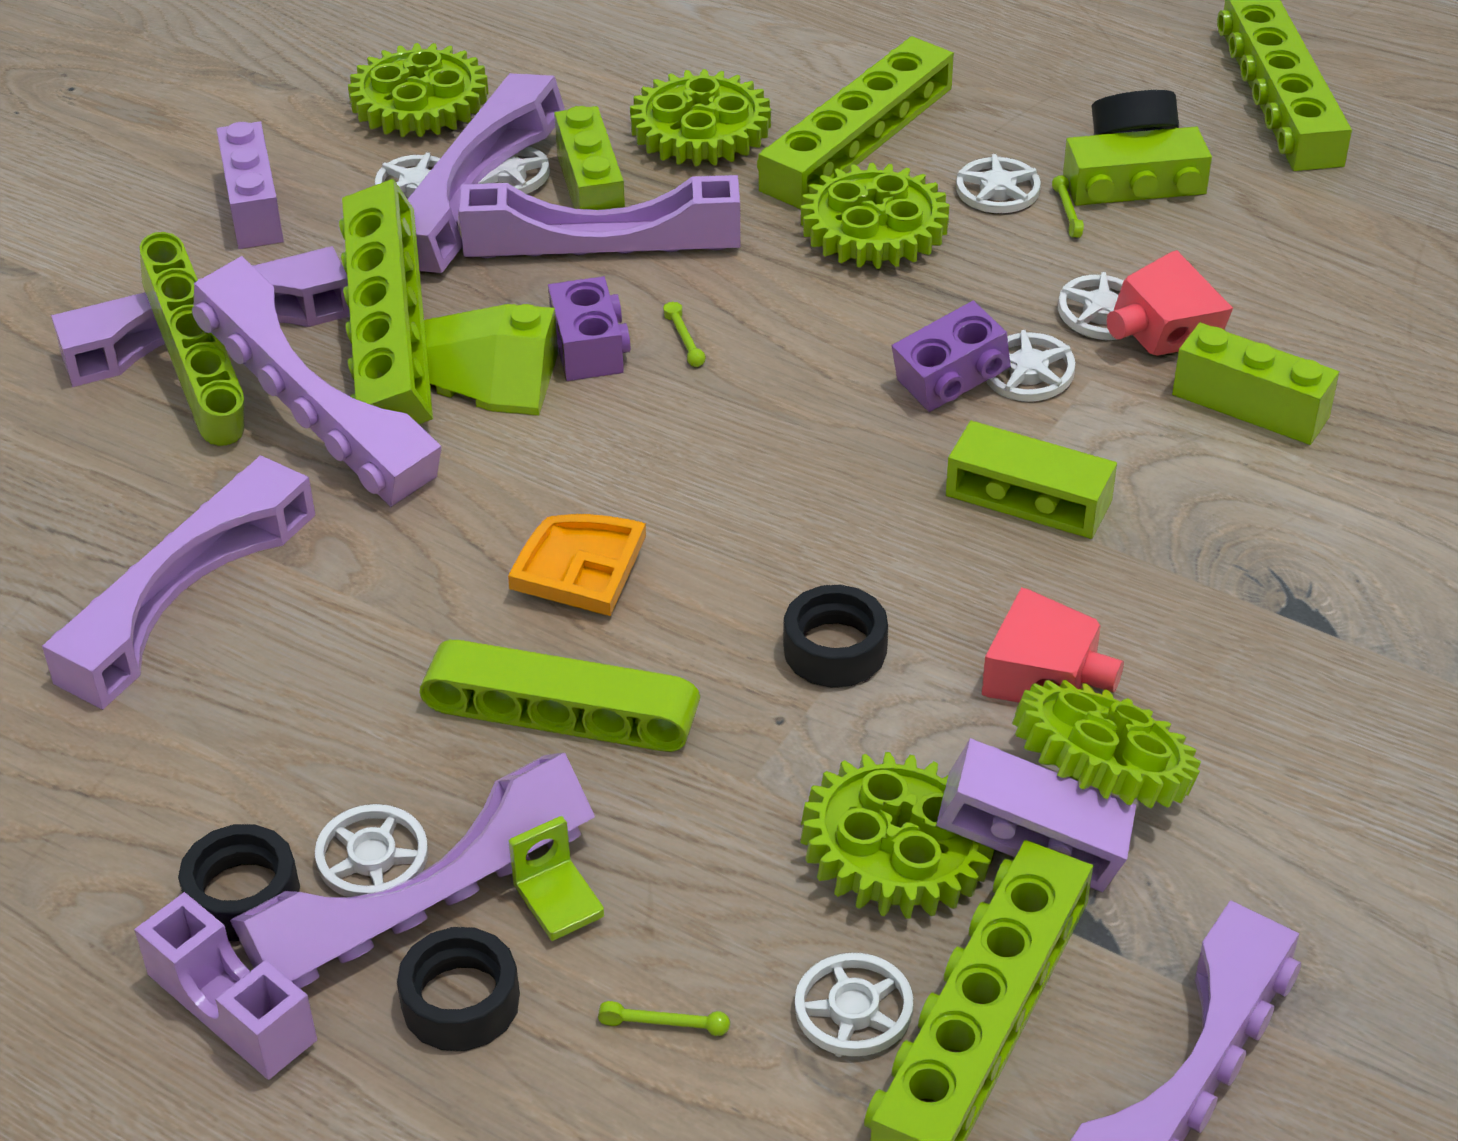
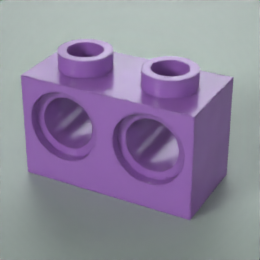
M605 276L548 284L549 306L555 308L558 351L566 381L624 373L623 353L631 351L629 331L626 323L618 324L622 322L620 300L618 294L610 295Z
M974 300L891 345L897 380L928 412L955 400L961 394L988 379L996 377L1011 367L1007 332Z

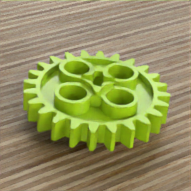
M415 43L412 50H406L403 46L399 45L397 46V53L392 54L389 51L382 50L381 59L369 56L367 58L368 65H357V74L350 75L351 84H348L352 113H358L359 122L368 121L370 129L383 125V133L386 135L398 129L400 130V137H405L409 131H416L418 137H423L425 130L429 129L439 135L443 126L455 130L457 129L456 121L469 123L471 121L470 114H477L481 105L487 102V95L489 94L484 65L478 66V58L472 57L467 59V51L465 50L453 54V46L450 45L443 50H437L436 43H432L427 49H421L420 44Z
M703 69L699 76H693L689 70H685L684 77L678 78L670 73L668 74V82L654 79L653 88L643 86L641 88L642 95L634 96V105L630 106L632 136H636L637 144L646 145V152L648 154L660 151V160L676 156V164L678 165L682 164L686 159H692L694 166H699L702 159H708L712 165H717L719 157H724L728 161L733 162L735 152L748 156L749 146L760 148L761 139L768 138V128H771L770 99L764 98V90H754L753 81L740 84V75L726 79L724 78V71H719L715 76H709L707 69Z
M869 163L867 170H861L857 165L852 164L850 173H845L836 168L834 169V179L821 175L820 185H809V194H803L801 226H803L804 237H811L812 247L823 246V255L825 257L836 252L839 253V263H843L849 258L856 259L857 267L864 265L867 260L873 261L876 269H880L882 262L889 260L895 267H899L900 258L905 257L909 261L916 262L917 252L930 255L932 245L941 246L942 235H947L950 205L946 203V193L938 192V184L936 182L925 184V174L912 178L910 177V168H905L897 173L893 172L892 164H888L884 170H877L874 163Z
M1045 680L1043 687L1035 683L1032 684L1030 691H1024L1012 724L1018 727L1015 733L1016 737L1027 740L1024 748L1031 752L1041 753L1038 760L1040 764L1056 765L1060 768L1057 776L1061 778L1071 777L1077 780L1079 788L1083 790L1090 786L1096 787L1105 799H1108L1111 793L1119 795L1127 805H1132L1134 798H1137L1148 808H1153L1156 801L1167 808L1171 806L1173 801L1182 803L1185 796L1189 795L1200 772L1198 768L1201 761L1194 757L1196 749L1184 744L1186 740L1184 735L1169 732L1171 723L1155 721L1151 717L1153 711L1141 709L1133 705L1132 700L1129 698L1118 701L1113 698L1109 690L1105 689L1102 694L1095 693L1085 683L1082 684L1081 689H1077L1067 680H1063L1060 687L1049 680Z
M885 752L883 763L877 765L867 754H863L859 769L844 760L840 763L838 775L828 771L823 773L821 786L813 785L811 787L809 801L805 802L800 843L808 846L806 862L820 863L817 879L825 881L836 878L834 895L839 897L851 890L857 893L856 907L859 909L865 906L870 899L877 901L881 916H886L891 905H899L906 919H911L914 905H921L930 916H935L939 900L952 909L957 908L960 893L972 897L975 893L977 882L985 881L994 849L936 826L948 775L944 778L937 776L938 763L934 761L924 770L917 768L915 755L911 754L906 759L904 765L896 764L890 752Z

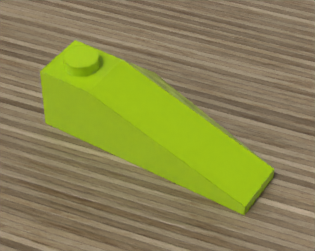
M504 304L424 320L430 384L436 386L437 394L452 398L455 393H459L476 399V407L488 411L540 415L558 356L555 308L539 307L531 304Z

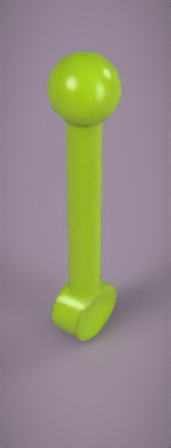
M1058 175L1052 180V188L1061 197L1070 223L1069 236L1080 238L1084 229L1083 220H1078L1067 190L1069 188L1068 178Z
M678 302L666 303L663 307L664 317L673 321L688 351L687 362L693 367H700L704 364L706 356L701 349L696 347L681 318L683 315L682 305Z
M606 1001L600 1004L598 1020L607 1026H617L622 1021L702 1028L707 1029L714 1036L724 1035L730 1027L729 1017L721 1011L712 1012L708 1016L624 1009L618 1002Z

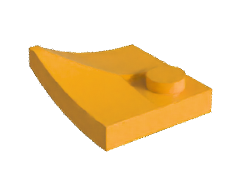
M567 514L547 517L532 533L508 575L509 589L611 616L646 538V523L594 514Z

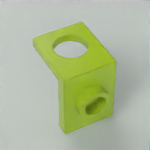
M559 816L509 839L514 887L551 941L604 917L603 905L570 860L568 827L563 816ZM545 839L554 840L551 849L545 855L535 860H526L528 851L536 843Z

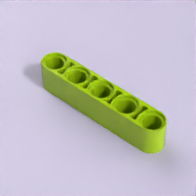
M167 232L152 233L147 235L139 246L141 278L146 296L199 433L204 440L213 445L225 446L233 444L242 437L244 432L243 391L225 346L211 332L206 333L203 331L193 317L194 283L198 279L184 244L174 234Z
M451 639L442 642L438 646L419 691L422 700L427 706L444 714L665 752L680 750L686 744L701 698L699 690L694 684L678 676Z

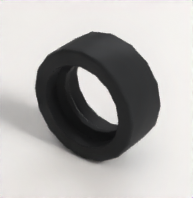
M1141 90L1120 93L1096 100L1091 105L1094 135L1179 128L1176 94L1173 91Z
M841 584L823 585L802 592L789 604L783 618V647L785 660L795 674L812 684L830 688L848 687L870 679L882 668L887 655L888 620L886 610L875 597L855 587ZM824 624H842L856 628L864 633L866 638L862 642L849 647L830 648L818 645L807 639L804 635L809 630Z
M233 824L211 831L191 846L182 858L178 875L182 893L188 894L224 924L229 941H240L230 921L231 919L284 891H300L295 860L289 843L274 830L256 824ZM239 865H259L271 869L275 873L274 878L267 887L253 896L240 900H219L206 895L204 889L214 877L226 869Z
M450 927L436 931L414 944L400 963L397 988L401 1010L407 1028L422 1043L446 1051H467L489 1044L507 1031L518 1013L520 990L517 966L510 948L494 934L475 927ZM456 968L480 970L490 974L496 982V987L491 995L478 1004L463 1009H441L427 1003L422 997V991L429 981L443 972Z

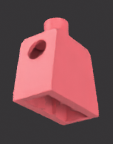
M1175 250L1134 272L1123 281L1114 311L1107 315V327L1114 338L1123 339L1133 335L1150 354L1159 356L1179 352V348L1199 322L1225 330L1233 307L1178 250Z
M1021 587L985 656L982 695L1020 703L1025 690L1030 691L1034 683L1043 687L1045 680H1049L1059 687L1063 680H1067L1077 689H1081L1082 684L1085 683L1114 693L1121 679L1124 661L1097 653L1101 625L1096 619Z

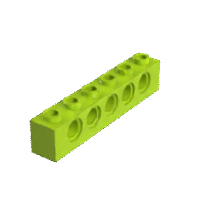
M1225 0L1224 10H1220L1217 17L1218 32L1220 36L1225 37L1229 45L1231 58H1236L1240 66L1241 77L1243 81L1248 82L1252 90L1254 103L1260 105L1265 115L1266 126L1268 129H1272L1277 139L1280 154H1285L1293 171L1345 167L1352 129L1281 0Z
M913 36L909 37L895 49H892L889 54L868 68L846 87H843L832 98L817 107L810 115L797 125L791 127L788 132L768 147H765L758 154L759 191L801 209L803 194H809L810 184L820 185L821 175L834 179V169L836 168L848 173L851 171L852 164L858 165L952 89L954 52Z
M390 179L342 197L343 218L339 220V227L345 240L346 251L341 254V260L348 280V286L344 287L343 293L350 310V321L346 322V332L352 344L353 356L348 359V367L355 386V393L351 397L382 409L407 413L418 424L432 420L433 413L414 208L394 179Z
M1024 840L1013 861L1006 858L1003 860L993 884L994 897L990 904L981 902L973 915L969 927L970 941L965 949L957 946L949 958L944 973V982L947 983L941 994L930 993L924 1003L918 1021V1028L921 1029L914 1043L905 1040L898 1050L891 1073L892 1077L895 1078L887 1092L878 1089L870 1101L864 1119V1126L871 1129L870 1141H967L1088 904L1093 872L1092 864L1028 840ZM947 1050H958L961 1052H950ZM928 1098L937 1102H924L919 1099Z

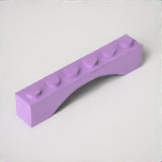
M509 73L410 195L408 201L414 208L420 271L442 273L463 247L459 216L461 184H478L489 172L497 168L505 160L526 147L547 138L555 128L554 112L565 110L555 76Z
M738 175L691 177L677 188L653 200L629 207L605 210L574 209L550 204L527 195L508 183L461 184L459 216L464 257L492 258L509 255L534 257L542 254L571 253L584 255L597 252L631 253L634 251L656 250L675 252L686 249L722 250L725 248H740Z
M333 246L253 265L274 286V304L279 323L310 327L350 317V310L343 293L344 287L348 286L347 274ZM145 292L51 315L60 352L72 387L119 376L137 360L165 344Z
M241 256L194 283V307L192 308V313L198 326L206 333L211 332L226 347L228 354L236 363L244 364L258 378L262 388L269 395L277 396L291 410L295 420L302 427L310 428L325 443L327 450L336 460L344 461L358 475L366 490L372 494H378L392 507L437 477L442 446L407 413L382 409L356 400L327 384L303 363L290 347L280 328L274 304V286L246 259Z
M260 455L42 645L53 684L102 710L141 675L142 655L149 634L163 611L181 592L202 576L230 561L258 551L283 546L315 516L309 477Z
M566 754L544 755L496 780L484 808L466 835L441 860L414 878L383 891L353 897H323L303 892L284 891L230 921L253 968L266 960L296 986L302 988L319 978L320 975L316 969L317 967L338 957L340 963L360 957L374 947L371 938L389 928H392L394 934H398L417 926L428 918L424 911L426 908L443 899L447 905H452L472 896L480 890L476 881L495 871L498 877L511 874L510 838L559 816H563L567 822L569 842L581 835L578 826L593 819L595 815ZM542 840L532 846L528 853L547 844L550 850L554 840ZM528 853L526 855V860H530Z
M1230 900L1202 942L1195 983L1202 1005L1203 1031L1192 1054L1169 1081L1147 1098L1113 1115L1082 1123L1070 1141H1184L1191 1128L1201 1133L1215 1109L1218 1097L1214 1096L1213 1093L1220 1082L1228 1086L1233 1083L1246 1056V1050L1242 1049L1248 1037L1257 1041L1261 1038L1274 1011V1006L1270 1002L1276 993L1284 997L1287 996L1296 981L1301 968V962L1293 959L1299 933Z

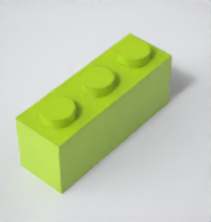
M575 106L568 110L554 112L557 157L574 209L605 210L625 207L624 180L598 106Z
M1198 126L1066 138L1063 176H1066L1069 180L1068 189L1075 206L1207 194L1212 155Z
M1199 322L1179 348L1172 395L1311 445L1330 418L1340 371L1321 365L1314 360L1304 359L1272 348L1268 344L1258 343L1226 332L1222 328Z
M970 420L948 457L945 496L1093 539L1113 499L1117 462Z

